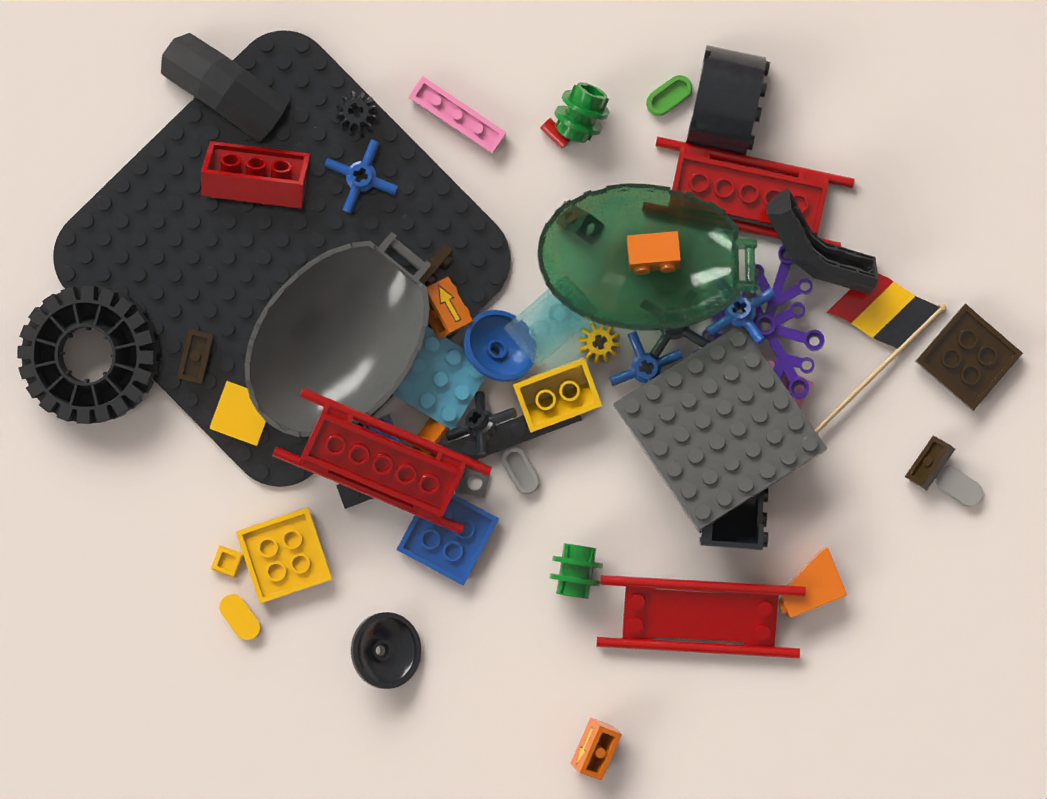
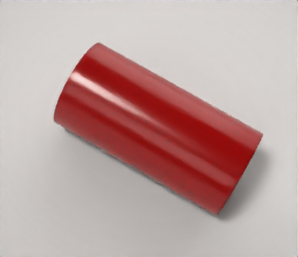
M549 118L540 129L563 149L571 140L560 134L557 127H555L556 123Z

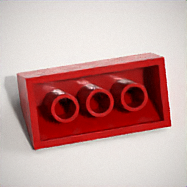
M210 141L201 171V196L302 209L306 193L310 154Z

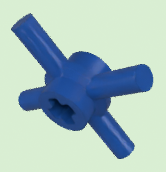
M370 140L363 160L355 162L351 166L327 158L325 162V168L345 175L346 181L351 187L342 209L345 212L352 214L360 192L368 191L372 187L395 195L397 192V185L376 176L372 162L380 143L375 140ZM362 171H365V175L368 177L367 180L362 179L361 182H357L356 173L361 174Z
M724 279L719 281L716 286L728 302L725 309L726 315L706 327L709 335L712 336L732 324L736 327H745L757 345L763 343L765 338L753 320L756 316V308L776 297L773 290L769 288L749 300L745 297H736Z
M634 331L627 334L636 355L631 363V369L613 375L609 379L612 387L633 378L639 382L647 383L661 373V367L681 360L683 356L680 349L663 355L658 359L649 353H645L638 333ZM645 361L646 364H652L651 374L647 375L645 371L640 372L641 362Z

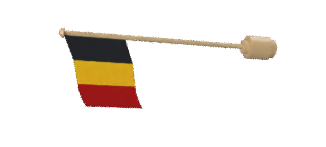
M879 273L876 287L870 294L850 289L826 313L846 320L872 339L891 346L896 350L814 430L818 433L942 311L946 312V305L939 304L937 306L921 299L890 278Z

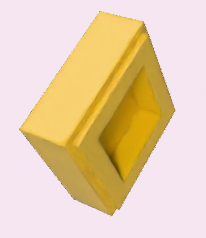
M219 545L211 569L235 578L243 558V553Z

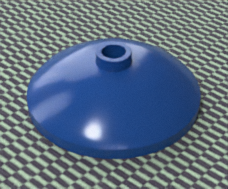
M502 310L482 312L473 318V321L468 324L465 330L463 343L466 356L472 366L489 379L499 382L515 381L523 377L535 362L536 343L532 332L520 318Z

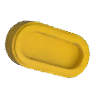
M230 594L221 600L220 612L238 637L243 640H251L257 637L261 630L260 621L243 598L236 594Z

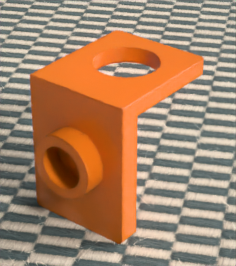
M430 417L417 436L438 444L448 428ZM412 445L414 448L421 452H424L428 455L431 454V452Z

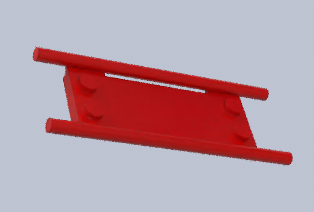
M657 136L655 146L680 151L669 204L664 205L643 200L642 210L780 240L774 228L701 213L698 210L701 209L772 225L766 214V205L779 192L789 188L811 231L817 235L828 183L853 188L855 179ZM822 239L827 243L841 247V242Z
M306 388L302 389L300 398L323 407L301 456L279 447L275 448L272 456L461 534L464 524L443 515L464 473V468L467 467L489 476L492 469L491 466ZM352 419H353V420H355V421H357V422H360V423L365 424V425H367V426H369V427H372V428H374V429H376V430H379V431L384 432V433H386V434H388V435H391V436H393V437H396V438H398V439H400V440H403V441H405V442H407V443H410V444L415 445V446H417V447H419V448H422V449H424V450H427V451H429V452H431V453L436 454V457H433V456H431V455H428V454H426V453H424V452H421V451L416 450V449H414V448H412V447H409V446H407V445H405V444H402V443L397 442V441H395V440H393V439H390V438H388V437H385V436H383V435H381V434H378V433H376V432H374V431H371V430L366 429V428H364V427H362V426H359V425H357V424H354V423H352L351 421H352Z
M601 575L600 585L625 587L622 638L597 637L596 647L800 658V648L775 647L779 595L805 597L806 587ZM653 637L744 642V645L653 640Z

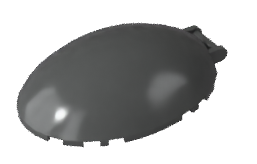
M390 232L379 247L371 241L354 242L331 249L317 256L283 284L264 308L255 324L248 343L245 359V382L249 398L257 412L274 428L293 436L310 437L323 407L300 398L299 396L303 388L371 415L390 398L411 369L422 347L426 328L428 327L430 310L428 288L419 280L431 266V263L427 260L424 262L395 238L397 236L395 233ZM388 246L418 269L414 275L410 274L384 252ZM352 419V421H351V422L354 423V424H357V423H358L357 421H355V420H353V419Z

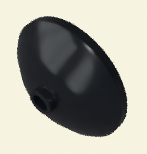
M381 612L369 616L358 626L351 642V660L354 669L364 682L375 688L392 689L405 684L415 674L421 659V642L415 627L409 620L396 613ZM378 646L380 647L379 655L376 653V648Z

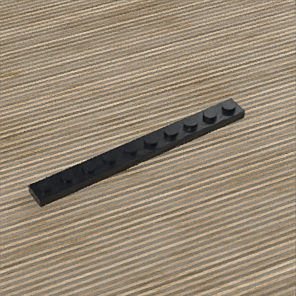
M524 415L498 424L495 435L487 440V456L582 421L580 415L534 432H530ZM471 435L442 445L474 460L480 459L477 456L476 438ZM430 454L431 456L436 457V454ZM336 485L345 509L374 499L344 485Z

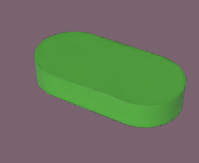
M682 75L672 77L649 94L646 101L648 111L655 116L667 114L691 95V81Z

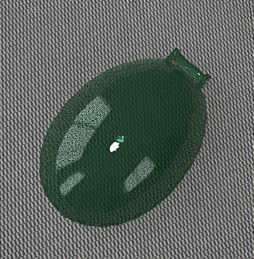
M637 183L608 185L603 189L592 192L589 190L573 200H568L555 210L552 217L545 223L539 237L537 260L546 286L571 311L605 326L642 331L690 326L710 319L727 309L740 297V292L759 290L758 282H756L755 249L757 248V240L738 238L739 226L725 214L726 211L710 200L709 202L695 197L694 193L688 191L682 193L670 190V187ZM678 231L680 268L669 273L661 272V270L650 271V273L645 275L629 272L628 235ZM739 249L745 250V280H739Z

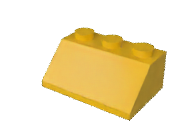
M584 357L512 383L530 432L602 407Z

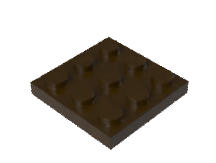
M965 303L915 362L969 409L974 411L1020 358L1023 352Z

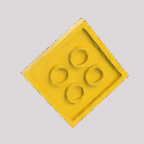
M309 507L236 531L260 604L333 579Z

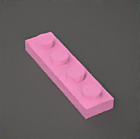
M423 76L409 95V99L491 154L494 153L506 135L504 130Z

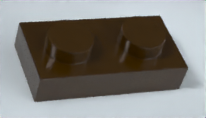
M444 244L429 261L431 266L419 281L426 287L432 285L437 279L435 273L440 267L445 269L454 259L451 256L453 249Z
M188 329L177 375L178 379L203 384L214 339L213 334Z
M933 435L905 475V478L927 491L955 451V448Z

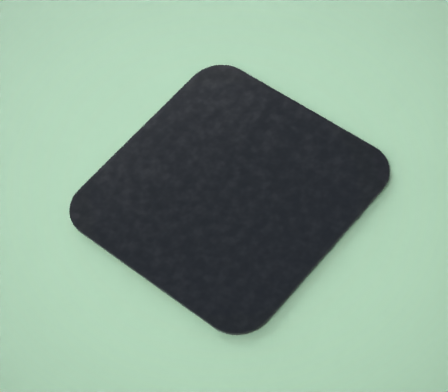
M281 30L258 37L233 59L234 62L289 101L282 116L260 143L196 97L193 98L68 220L57 236L53 251L55 272L65 289L80 286L111 288L115 292H121L130 297V301L139 304L146 312L144 314L146 319L152 321L156 330L153 333L155 340H159L160 353H157L156 361L160 363L158 374H154L152 379L249 477L262 484L277 487L298 484L314 474L272 456L276 447L301 456L309 437H297L283 433L266 422L259 444L256 446L209 428L226 382L229 381L247 388L245 382V359L251 334L264 308L283 284L308 262L331 249L363 241H371L379 247L390 232H393L397 235L395 238L424 262L426 260L430 261L444 244L453 249L451 256L454 259L445 269L440 267L435 273L437 279L434 283L449 277L456 286L462 302L469 309L471 318H473L501 290L508 277L511 262L507 239L498 225L375 101L370 106H377L378 111L370 114L377 116L378 119L377 121L368 120L372 126L371 130L363 125V134H359L357 127L350 134L348 132L349 124L345 128L340 127L339 124L344 119H336L335 114L343 112L336 109V104L345 105L341 96L344 95L350 100V91L355 92L356 98L359 97L361 91H365L316 41L298 32ZM366 92L364 101L370 97ZM358 107L353 108L354 112L350 111V114H353L355 118L361 117L359 113L363 114V111H360ZM370 140H375L380 143L372 162L376 176L397 185V192L395 195L372 187L368 191L360 192L352 214L345 212L342 209L351 187L348 185L345 175L325 168V162L327 158L351 166L353 163L363 160ZM210 141L309 153L310 163L302 209L201 196V171ZM365 171L355 175L358 179L357 182H361L362 179L367 180L368 178L365 175ZM390 246L384 251L410 274L414 275L418 270ZM188 329L214 335L203 384L177 378ZM459 331L447 336L446 338L451 340ZM392 394L385 403H387L394 395ZM378 408V409H377L373 414H371L370 416H373L380 408ZM360 422L357 423V425H359V426H363V425H364V424H362V423H360Z

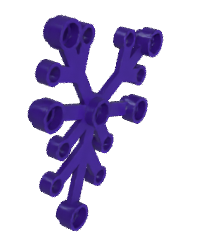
M782 245L778 251L781 263L772 288L776 297L767 301L765 313L761 306L756 308V316L753 322L764 338L767 339L777 358L773 370L782 383L783 372L786 374L790 382L789 392L793 398L803 399L809 394V384L805 379L798 377L793 367L800 368L801 372L809 374L814 370V361L809 357L800 358L785 353L777 336L804 343L810 351L822 349L825 339L819 330H810L804 333L781 326V324L793 318L799 319L805 315V306L800 302L793 303L789 309L775 315L779 305L800 294L808 295L813 290L811 280L803 278L797 285L783 291L790 266L794 262L791 259L787 260L784 258V254L787 251L784 245ZM760 264L752 265L749 269V275L753 280H756L763 293L771 288L764 275V268ZM755 268H759L762 271L759 276L752 274ZM805 282L810 285V288L806 291L800 288L801 284ZM752 288L744 289L741 294L744 297L747 292H752L754 294L753 298L757 296L756 291ZM721 301L711 302L707 307L709 319L716 322L726 315V305ZM794 307H801L803 309L802 313L794 314ZM717 308L722 310V314L719 317L713 315V311ZM769 323L771 328L768 331H763L761 325ZM706 329L702 333V336L704 338L705 335L708 333ZM720 333L714 334V335H715L714 339H713V340H710L707 344L711 343L712 341H714L715 339L719 338V337L722 336L723 334H720ZM813 337L819 339V344L816 346L811 345L809 342ZM805 361H809L812 364V367L808 370L802 368V364ZM798 385L804 387V391L801 394H797L794 391Z

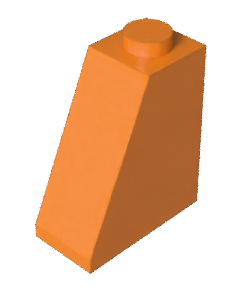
M827 547L820 549L786 585L806 587L805 597L779 595L781 599L778 600V606L782 615L787 613V616L792 618L847 596Z

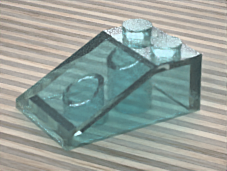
M562 277L504 329L535 365L539 366L589 324L598 314L568 279Z

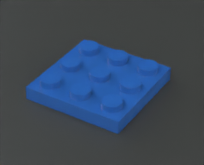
M453 494L443 516L464 524L461 534L415 515L396 550L464 586L500 518Z

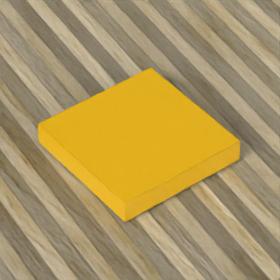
M227 381L209 429L258 446L266 421L254 407L249 398L248 389Z

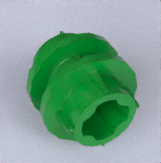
M583 82L577 85L574 84L572 90H566L561 97L567 106H558L554 112L556 118H558L555 127L566 138L575 142L586 143L587 140L590 141L592 135L600 134L603 127L598 120L607 119L610 113L606 107L609 98H607V95L602 90L591 84Z
M564 543L562 557L553 556L552 561L561 562L559 574L550 573L549 577L550 579L558 580L556 594L589 599L591 585L600 586V581L592 580L593 568H603V563L595 562L597 548Z

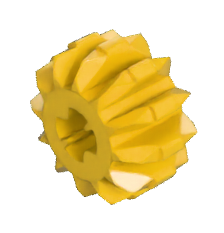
M604 321L600 322L599 329H596L595 323L591 322L590 327L593 332L583 328L582 332L588 338H578V342L587 343V345L579 348L580 352L589 350V353L585 356L586 360H589L592 354L596 355L594 364L599 363V356H602L603 361L608 363L607 353L614 358L617 356V353L611 347H621L620 343L612 342V340L618 339L620 334L610 335L614 329L613 325H610L607 331L603 330L605 326ZM596 336H601V339L605 338L606 342L603 345V349L599 350L598 346L596 348L593 346L592 343L595 342Z

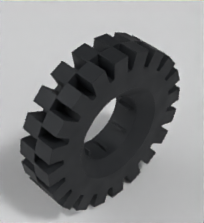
M80 286L60 290L61 292L58 294H51L42 301L43 304L40 307L34 308L28 316L31 319L28 325H23L19 336L23 338L21 346L17 347V358L22 359V366L18 368L21 379H26L29 385L26 387L32 398H37L40 401L39 406L48 413L53 412L57 415V418L67 422L74 421L77 422L76 424L101 423L125 415L127 411L134 409L143 401L141 398L144 394L149 393L154 384L152 381L154 374H158L160 362L156 361L157 353H160L159 340H155L153 335L156 330L152 321L146 319L144 316L146 312L138 303H133L130 301V297L121 292H115L111 288ZM86 327V331H91L94 328L105 335L103 338L109 340L113 354L110 355V357H113L112 364L108 372H103V377L94 382H90V379L81 381L71 374L72 371L66 368L63 355H65L63 349L67 339L72 338V333L76 330Z

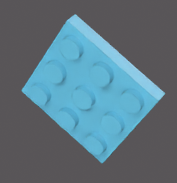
M427 327L422 347L411 369L393 395L447 428L454 429L484 381L485 376L472 366L464 348L446 337L439 340L433 329Z

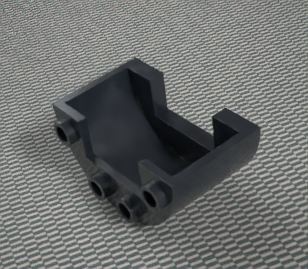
M706 45L686 143L745 155L747 150H752L755 135H751L754 121H760L762 107H758L759 98L765 97L767 82H763V78L768 76L770 62L766 61V57Z
M769 488L699 531L701 533L699 539L700 546L763 550V547H767L768 532H764V527L767 525V512H763V502H768Z

